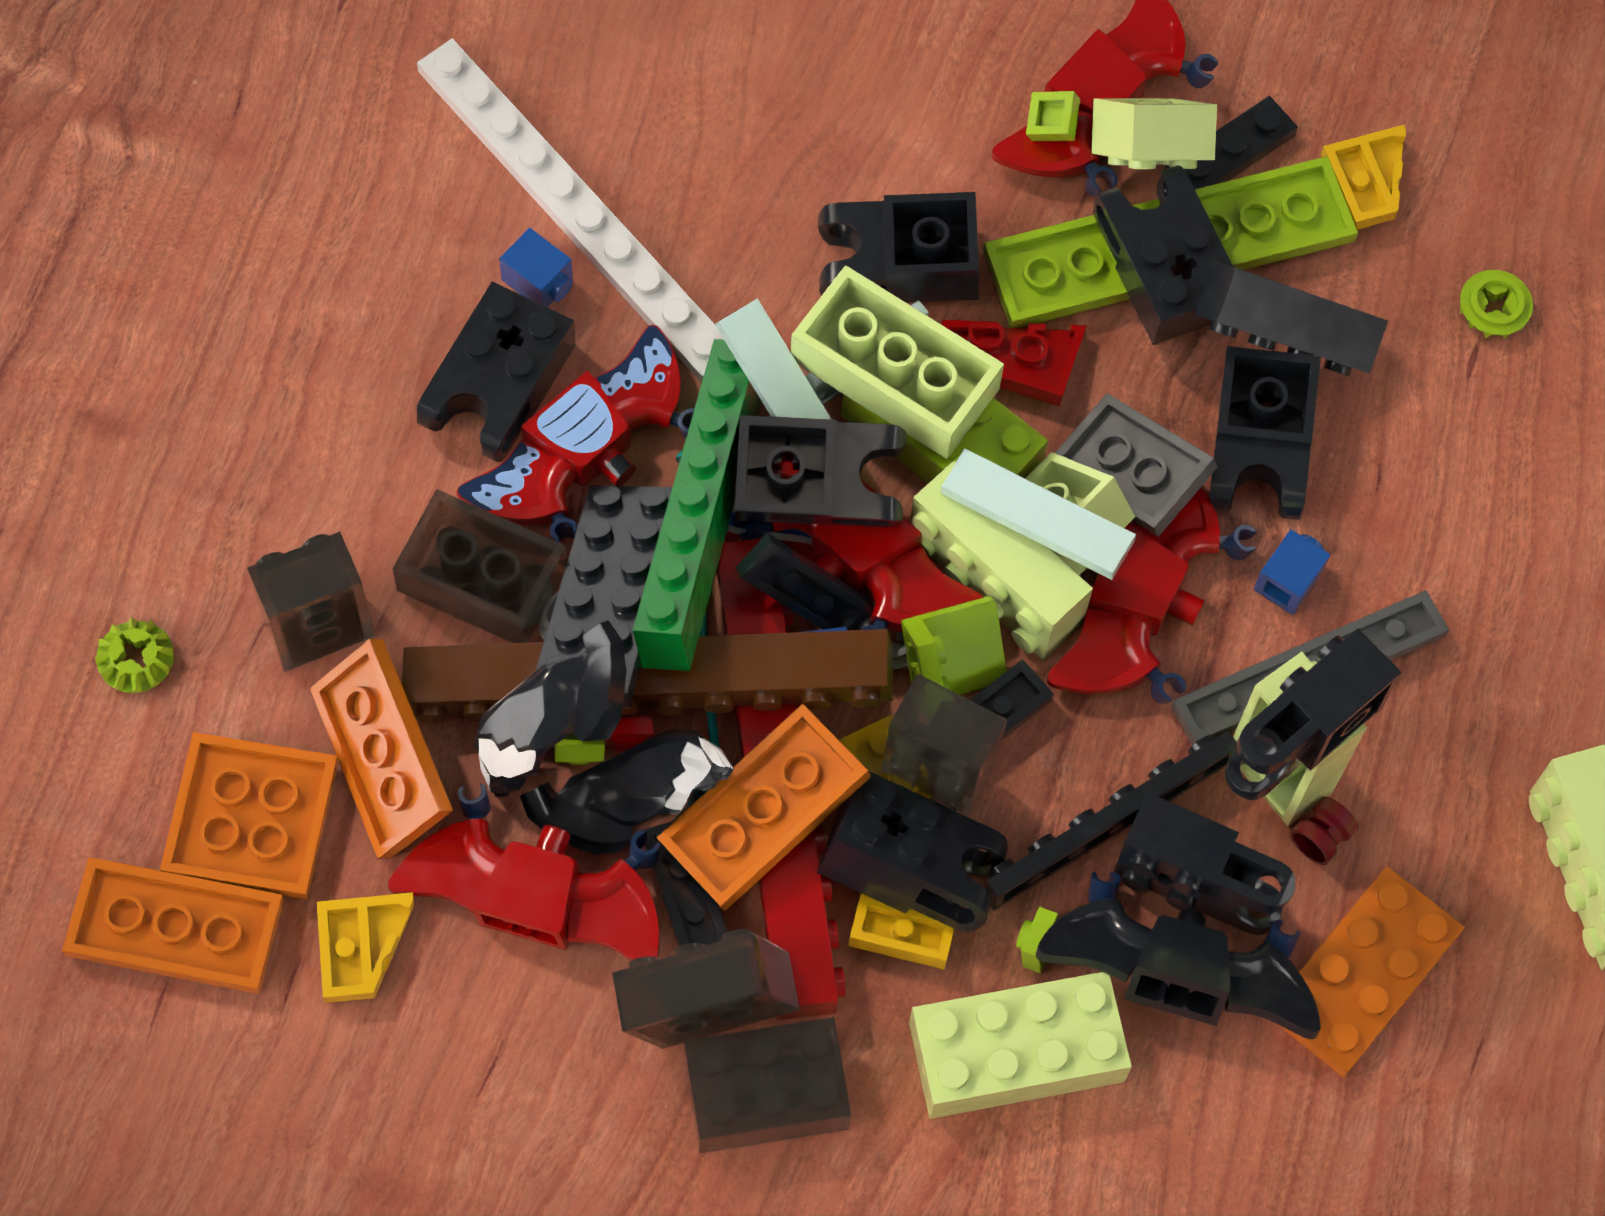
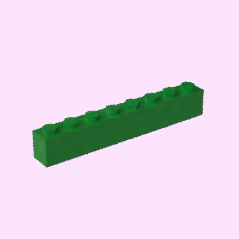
M714 339L633 627V635L642 668L690 671L736 497L740 415L757 416L761 404V399L728 345L722 339Z

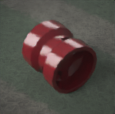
M1321 797L1311 809L1312 816L1308 820H1301L1290 832V838L1299 851L1307 858L1320 865H1327L1336 855L1337 845L1341 841H1348L1359 827L1355 817L1342 804L1330 797Z

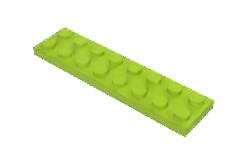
M1328 156L1195 189L1233 267L1241 270L1356 241L1358 236L1357 228ZM1159 199L1132 206L1142 210L1155 209L1160 206ZM1094 215L984 242L983 253L1010 328H1020L1028 326V323H1039L1130 299L1115 268L1117 263Z

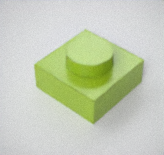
M1075 91L1032 92L1026 135L1031 141H1074L1080 97Z
M571 733L554 746L555 762L585 765L590 762L604 761V740L582 742Z
M1039 906L1034 920L1026 919L1023 923L1016 947L1021 949L1024 968L1042 973L1046 962L1038 960L1035 953L1044 934L1059 920L1058 913Z

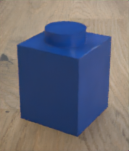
M530 227L499 258L501 280L520 295L545 307H548L553 301H561L573 285L572 259Z
M1290 529L1260 571L1253 590L1294 615L1322 575L1331 554L1326 552L1315 538L1305 534L1300 535Z

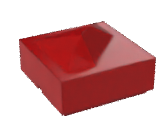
M650 716L621 717L610 738L605 740V749L624 752L653 737V718H650Z

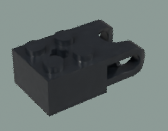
M1179 165L1161 171L1156 189L1160 206L1155 209L1142 210L1132 206L1121 190L1117 188L1096 193L1094 198L1093 213L1096 222L1117 263L1115 268L1153 345L1210 325L1212 320L1195 315L1213 261L1233 267L1187 173Z
M976 192L883 195L884 201L838 202L825 205L818 215V229L823 240L829 245L852 248L857 252L851 258L830 262L823 268L819 279L821 296L846 265L904 302L979 299Z
M492 281L417 404V423L430 430L440 431L456 414L463 412L477 413L486 420L480 433L482 455L496 462H501L522 431L521 426L534 416L576 346L574 320Z
M1227 346L1213 457L1218 468L1211 475L1209 499L1215 511H1229L1232 507V500L1236 489L1244 482L1261 480L1269 483L1277 492L1278 514L1282 518L1300 520L1302 518L1307 489L1321 356ZM1261 403H1271V407H1264L1261 405Z
M740 415L735 497L736 520L864 527L897 526L903 521V508L899 500L893 496H884L870 492L861 483L860 472L862 467L871 459L895 457L900 454L906 446V431L900 426L889 424L837 422V420ZM783 462L793 463V470H799L790 479H781L780 474H774L773 471L781 470Z
M1358 628L1344 640L1339 635L1332 638L1318 652L1316 657L1320 661L1311 669L1306 671L1301 666L1290 674L1280 686L1283 693L1244 727L1238 738L1236 751L1230 757L1225 769L1227 784L1237 795L1248 800H1258L1272 791L1301 764H1304L1311 771L1383 708L1402 672ZM1247 764L1254 771L1266 774V776L1259 782H1250L1243 778L1240 772V765Z
M869 771L871 777L841 804L816 873L906 914L911 908L964 932H971L982 927L986 923L989 914L991 898L988 890L968 877L966 873L987 877L988 873L995 866L1005 861L1008 852V842L1005 836L995 829Z
M1149 792L1146 793L1114 869V872L1118 873L1121 877V882L1133 890L1139 892L1153 891L1166 897L1167 903L1178 910H1197L1202 914L1204 913L1254 935H1264L1270 931L1274 921L1280 920L1282 909L1292 898L1295 890L1293 871L1283 862L1235 842L1239 832ZM1273 876L1281 886L1280 892L1259 878ZM1246 907L1262 913H1268V915L1260 919L1253 918Z

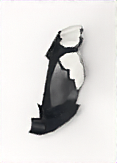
M609 620L597 624L582 636L585 652L581 656L541 666L481 715L474 747L478 751L480 769L486 780L489 792L494 793L495 797H507L510 792L520 790L525 784L526 777L565 770L536 773L548 750L571 733L582 742L610 738L620 722L627 669L622 639Z
M667 730L586 771L570 777L558 793L547 782L519 797L527 817L539 828L543 829L545 825H552L567 831L571 835L568 845L596 855L617 853L631 841L633 825L660 814H678L665 827L667 828L685 812L703 791L715 788L721 780L727 779L734 769L722 749L704 739L703 735L698 731Z

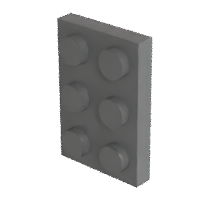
M1108 393L1105 394L1055 452L1058 455L1113 476L1136 516L1132 521L1157 537L1160 536L1218 468L1212 456Z

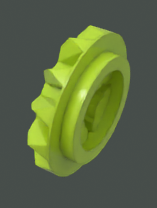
M1485 270L1473 275L1464 284L1459 295V314H1464L1468 320L1469 329L1477 328L1484 333L1485 338L1491 335H1501L1506 339L1512 333L1521 332L1533 311V300L1527 286L1515 275L1502 270ZM1505 296L1507 297L1501 309L1502 312L1499 310L1488 313L1484 312L1488 304L1487 299L1495 302L1498 299H1503Z
M131 617L126 623L120 625L112 624L110 631L104 638L99 639L95 660L101 677L108 685L122 692L140 693L156 687L167 677L173 665L174 649L167 632L156 626L152 620L144 622L137 621ZM124 643L132 644L136 649L143 646L146 647L141 652L145 665L144 668L139 663L136 664L132 659L125 662L122 661L127 656Z

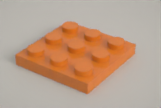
M193 732L160 871L308 900L339 761L337 755Z

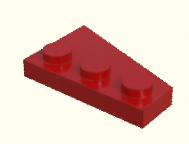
M942 320L941 322L942 326L1004 364L1000 384L1001 389L1060 407L1087 325H1070L1069 330L1046 329V324L1028 323L1027 328H1007L993 321Z

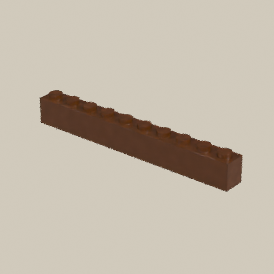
M887 629L699 636L690 671L640 667L630 707H623L621 716L635 715L637 710L656 709V712L661 714L676 715L685 712V708L704 707L706 711L713 713L730 712L734 709V706H753L754 709L759 711H776L782 708V704H804L808 709L820 710L831 707V703L851 702L852 706L859 708L876 707L880 705V701H893V644ZM544 642L404 647L402 686L416 720L425 723H439L445 720V716H463L470 721H480L481 715L536 671Z

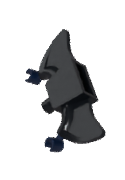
M1093 872L1088 891L1090 903L1072 910L1056 921L1042 937L1035 953L1036 958L1043 962L1090 967L1101 970L1124 982L1132 974L1125 993V1000L1217 1026L1225 1005L1226 1012L1259 1016L1310 1040L1315 1039L1321 1029L1319 1013L1313 995L1302 975L1288 959L1301 935L1299 931L1294 935L1285 934L1280 930L1283 921L1276 920L1272 924L1264 943L1250 952L1228 951V937L1221 931L1205 927L1206 919L1197 910H1183L1179 912L1177 918L1166 915L1159 916L1153 929L1130 918L1121 902L1117 900L1121 877L1116 872L1110 873L1109 882L1100 880L1096 872Z

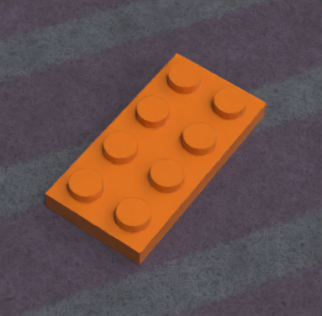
M368 639L314 684L310 690L378 859L394 857L451 813L453 809L383 639Z
M804 704L733 767L734 771L727 779L721 780L719 785L709 789L657 837L661 844L724 911L734 904L871 777V774L861 762Z
M88 857L62 952L67 957L260 994L284 898L282 894Z
M1386 866L1299 971L1316 1002L1321 1024L1318 1036L1310 1040L1282 1026L1280 1027L1344 1078L1465 927Z

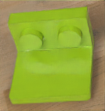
M991 596L901 620L914 702L931 730L949 725L946 706L953 704L954 696L986 688L1006 672L997 604Z

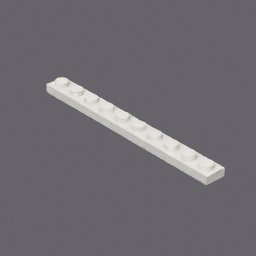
M453 38L418 61L417 68L420 75L648 325H656L662 330L674 354L702 383L714 339L724 340L710 318Z

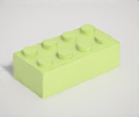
M846 265L791 336V354L800 367L890 424L900 426L909 436L946 459L949 458L1000 389L1004 368L1002 362Z
M953 461L913 497L910 523L922 533L921 547L929 558L932 557L944 568V574L977 591L984 597H993L997 604L998 618L1012 632L1011 635L1016 644L1026 653L1031 654L1034 652L1044 661L1083 625L1093 588L1051 549L941 494V486L956 463Z
M1301 651L1257 683L1233 736L1235 741H1238L1244 727L1283 693L1280 686L1290 674L1301 666L1308 671L1317 662H1310ZM1365 724L1311 771L1304 764H1301L1272 791L1263 796L1287 826H1290L1310 811L1321 797H1329L1333 793L1367 729ZM1247 764L1240 765L1241 772L1250 782H1259L1266 776V774L1254 771Z
M1605 744L1552 759L1530 790L1529 795L1531 813L1537 822H1542L1548 836L1546 846L1549 858L1555 867L1560 866L1566 881L1564 892L1567 903L1573 912L1578 911L1584 926L1582 936L1585 948L1591 957H1596L1601 970L1605 969Z
M1105 972L912 1007L909 1027L929 1119L1123 1083L1132 1068L1110 974Z

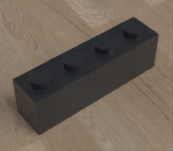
M1213 261L1195 315L1212 320L1209 327L1210 330L1236 338L1238 330L1250 333L1248 343L1274 351L1276 344L1280 343L1288 346L1287 353L1321 356L1326 359L1323 368L1346 376H1350L1352 368L1370 374L1388 324V320Z

